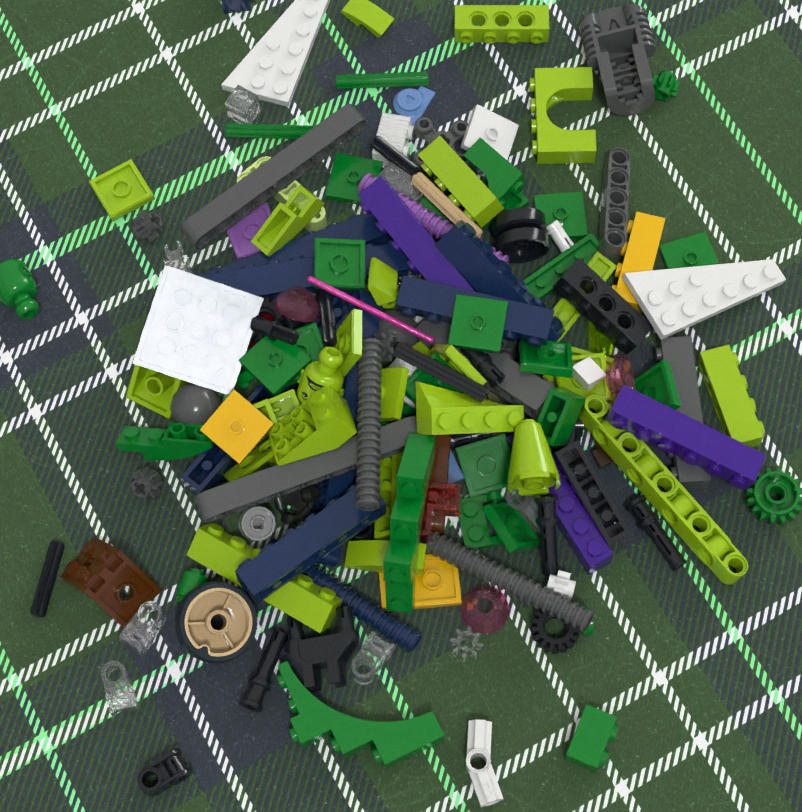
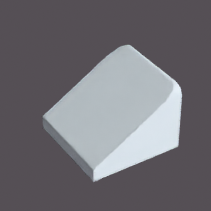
M588 357L573 366L572 376L588 392L604 379L607 374Z

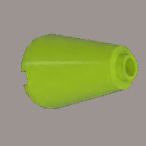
M522 420L515 427L507 489L511 493H513V489L518 490L519 495L522 496L549 493L550 487L555 485V490L560 487L561 479L541 424L535 420Z

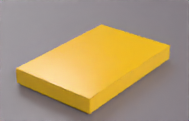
M426 554L423 575H416L414 609L462 605L458 568L454 567V563L450 565L447 563V560H440V556L434 557L433 554ZM379 573L382 609H386V581L384 580V573Z

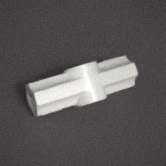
M475 719L468 721L466 770L470 775L480 807L496 804L504 798L490 759L492 722ZM475 757H481L485 760L486 765L484 768L477 770L471 766V760Z

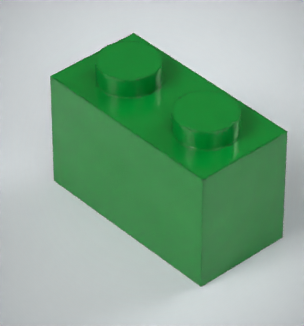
M550 388L537 419V423L541 424L549 445L552 447L567 445L586 398L566 388Z
M586 704L565 760L594 773L598 766L604 768L609 755L605 747L608 740L614 742L619 726L614 725L617 717Z

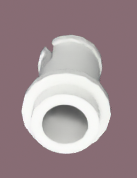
M555 220L546 227L547 235L550 234L562 253L569 249L570 246H573L574 243L563 229V223Z

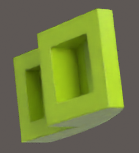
M349 0L341 10V13L359 27L362 24L377 38L382 36L394 20L387 12L368 0Z

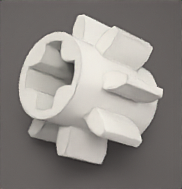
M558 570L557 576L550 574L547 587L550 592L552 590L556 591V595L562 594L564 599H572L576 581L570 580L571 573Z

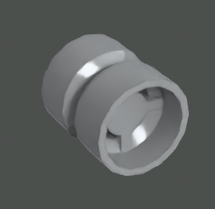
M257 506L244 510L238 518L237 525L243 537L252 541H260L271 536L276 523L271 511L265 507Z

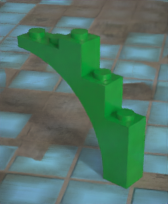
M409 433L397 473V496L390 517V540L383 561L384 580L386 581V610L413 614L419 541L427 490L435 459L436 436Z
M287 661L277 665L280 674H277L276 678L281 689L287 688L291 695L287 702L293 715L299 713V715L290 718L293 727L288 728L294 743L300 742L303 749L333 735L334 737L329 739L336 754L341 752L344 759L374 745L375 748L371 749V752L377 764L383 763L385 769H388L445 741V735L433 711L418 717L391 722L369 721L351 717L332 709L313 696L293 673Z

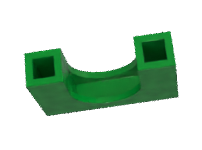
M479 138L463 155L466 162L488 181V189L496 196L504 209L508 205L507 201L513 195L516 196L523 190L524 183L526 182L523 173L482 138ZM424 197L418 203V205L423 204L424 209L429 208L431 213L436 212L437 216H443L444 221L448 219L428 198ZM491 220L481 228L482 231L490 225Z

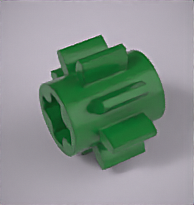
M661 71L659 76L653 74L652 80L656 99L667 101L670 96L676 97L680 81H676L677 77L674 73Z

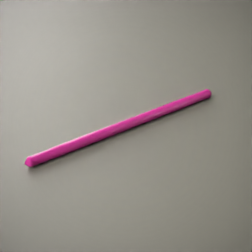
M312 276L306 277L308 282L429 343L435 342L433 337Z

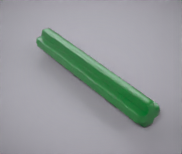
M428 72L336 75L335 77L337 89L427 86L429 83Z
M226 123L225 134L227 137L298 139L315 126Z

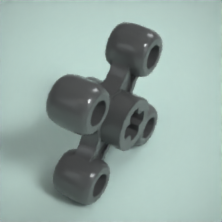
M420 117L415 121L414 134L420 139H425L428 145L438 136H441L456 152L454 144L463 141L468 123L458 120L453 123L449 132H437L429 118ZM423 150L415 153L412 162L423 170L420 165L424 162L418 156ZM456 152L457 155H458V156L467 164V166L469 167V164L466 162V160H465V158H464V156H463L464 154Z

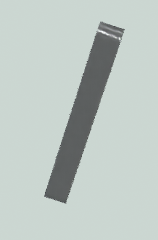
M352 104L344 105L187 218L182 223L180 230L197 249L206 246L360 134L365 129L367 120Z
M410 416L381 427V437L379 438L381 440V445L379 446L381 448L379 453L381 460L404 451L409 433L417 434L416 416ZM358 437L350 438L337 449L285 465H275L196 495L195 500L203 522L216 521L357 469Z

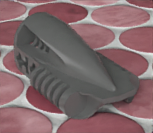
M629 3L621 7L608 8L598 13H590L580 23L579 30L583 41L587 66L592 67L594 71L600 70L609 109L613 113L623 116L635 115L645 111L655 100L654 84L647 58L656 52L646 9L637 4Z

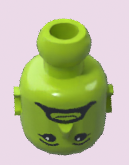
M325 347L320 351V361H313L306 366L305 370H301L300 373L302 374L298 380L299 386L297 388V397L301 403H304L315 391L321 389L326 384L343 397L345 392L342 389L344 376L338 367L342 365L344 358L340 350L334 347Z

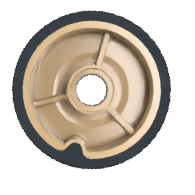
M208 582L193 588L181 600L175 614V632L181 646L194 658L207 663H224L237 658L250 646L257 630V614L252 601L240 588L225 582ZM216 614L220 615L223 619V626L219 630H215L211 626V618Z

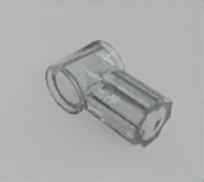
M513 489V493L508 491L506 499L509 506L521 513L536 534L540 533V526L535 521V518L538 516V510L534 496H525L526 499L523 501L519 497L518 490Z

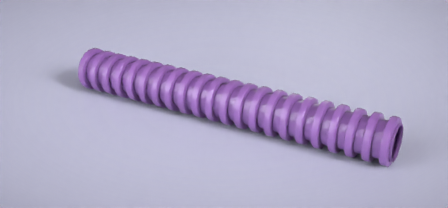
M371 173L365 175L358 186V192L361 193L377 177L373 178ZM396 188L394 189L432 236L435 235L437 240H440L455 226L454 223L450 224L448 219L444 221L443 216H437L436 212L431 213L429 208L424 209L423 204L418 205L416 200L411 201V197H405L404 193H398L399 191ZM492 247L493 254L499 260H503L508 264L509 256H503L501 251L496 252V248Z

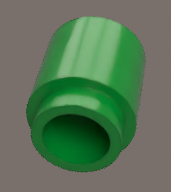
M196 568L183 571L175 594L177 597L176 604L179 605L184 596L193 588L208 583V578L204 576L205 572Z

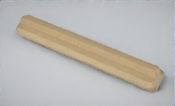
M422 172L413 175L411 183L451 222L456 225L460 220H463L464 223H469L475 229L479 239L482 237V229Z

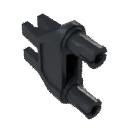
M343 606V610L341 607L336 608L338 631L336 634L304 639L302 622L295 618L292 620V617L286 618L288 641L284 644V650L302 666L304 687L310 689V692L322 691L321 669L328 668L329 684H335L336 688L347 686L346 664L360 641L359 632L354 629L353 607Z

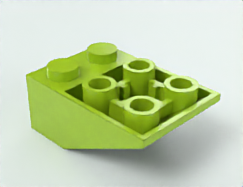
M327 384L315 391L310 398L300 406L295 407L288 416L276 423L268 431L275 460L279 466L337 449L357 433L347 401Z

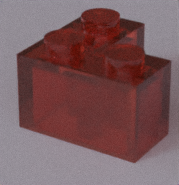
M429 483L420 541L432 542L434 516L461 517V484Z

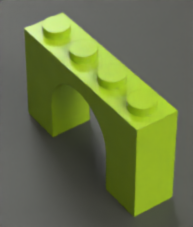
M592 67L535 68L534 78L529 80L530 92H534V98H530V112L535 113V119H531V134H536V140H532V155H537V164L595 163L597 151L595 130L561 129L554 125L547 116L548 110L559 102L592 100Z

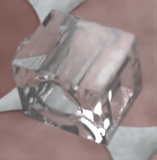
M237 85L225 101L228 118L238 123H252L261 111L258 95L240 85Z

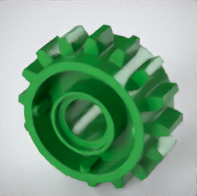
M767 468L764 475L759 472L756 481L745 493L746 496L750 497L746 505L752 507L751 514H756L760 522L763 520L768 521L770 526L774 522H778L781 526L785 523V519L790 522L793 521L795 518L794 514H799L802 509L799 506L802 505V497H800L802 488L798 486L799 479H793L791 472H781V468H778L777 471H771L770 468ZM769 493L778 494L781 500H772Z

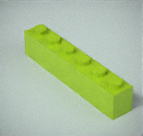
M208 523L197 529L187 556L242 587L237 580L235 571L246 559L252 560L259 555L261 549H254L247 545L243 538L226 533L224 528L218 524ZM304 574L298 575L264 599L267 603L319 633L331 627L336 616V608L340 607L343 600L336 596L333 590L318 586L313 583L312 578Z

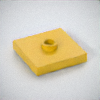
M233 390L200 430L235 461L241 464L274 426V423L241 394Z

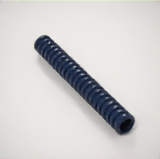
M274 538L267 545L270 543L275 544L278 540ZM316 564L301 573L312 578L313 583L318 586L333 590L336 596L343 599L340 607H353V617L357 616V620L360 622L363 620L366 626L371 625L372 630L377 629L378 634H385V638H391L392 643H399V647H405L406 652H412L422 638L420 631L416 633L414 627H407L408 624L406 622L401 623L400 618H393L394 615L392 613L388 615L387 610H381L378 604L374 606L372 600L367 601L364 595L359 596L358 591L353 592L350 586L345 587L346 584L344 582L339 583V579H333L330 573L325 574V570H319Z

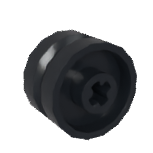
M529 207L513 208L499 213L491 221L496 252L501 251L503 256L508 255V263L531 262L543 257L549 251L548 235L545 232L547 230L545 215L542 211Z

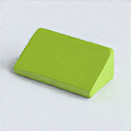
M373 257L370 260L368 289L377 305L381 306L396 300L398 273L395 269Z

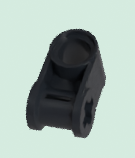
M179 748L167 752L160 759L139 772L137 782L144 794L157 796L192 775L193 771L185 765L180 756L181 751ZM173 763L177 766L178 771L175 770ZM151 775L158 777V782L154 787L148 788L144 786L147 777Z

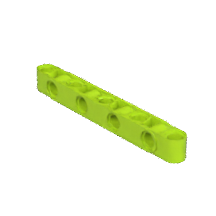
M599 395L588 396L578 417L597 443L717 578L727 585L736 583L748 571V562L644 441L637 439L634 434L626 430L613 427L610 422L605 420L611 407L607 401ZM588 408H593L597 413H592ZM622 446L629 448L631 452H626ZM657 485L662 486L666 492L659 490ZM693 525L697 526L701 532L694 530ZM728 565L734 567L736 573L732 572L729 569Z

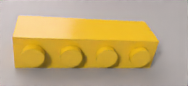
M636 211L635 219H629L627 234L630 235L629 242L626 241L620 254L625 256L623 263L618 262L615 277L619 278L618 284H612V288L642 314L641 307L622 277L624 273L653 270L666 218Z

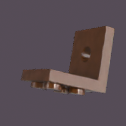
M96 537L84 545L81 554L67 564L64 573L60 576L66 583L91 598L125 630L133 624L161 591L121 550ZM129 586L130 593L128 597L120 599L121 589Z

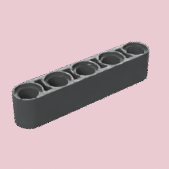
M621 147L613 148L610 151L603 167L598 250L608 260H614L619 257L627 240L631 158L629 152Z

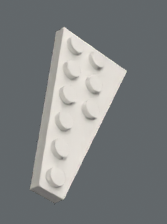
M294 0L221 84L222 90L289 107L330 0Z
M773 259L624 273L622 277L661 340L780 286L786 281V278Z

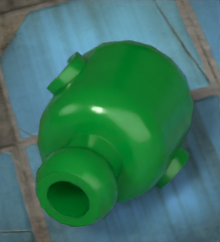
M8 259L1 262L0 302L7 307H16L15 312L17 316L23 320L33 318L39 311V305L33 300L37 295L38 287L32 274L21 260Z

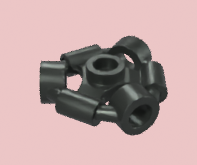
M314 484L273 499L276 510H279L282 516L281 522L288 525H297L299 521L304 522L315 511L314 505L320 500L321 493L319 487ZM287 505H289L297 509L298 512L293 510H285V508Z

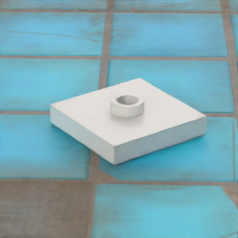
M477 104L473 108L460 148L468 151L479 138H482L508 160L519 125Z

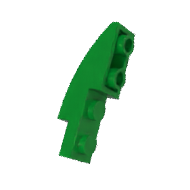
M170 422L167 429L125 425L116 445L120 451L142 452L144 460L161 461L195 456L211 449L214 442L200 430L203 425Z

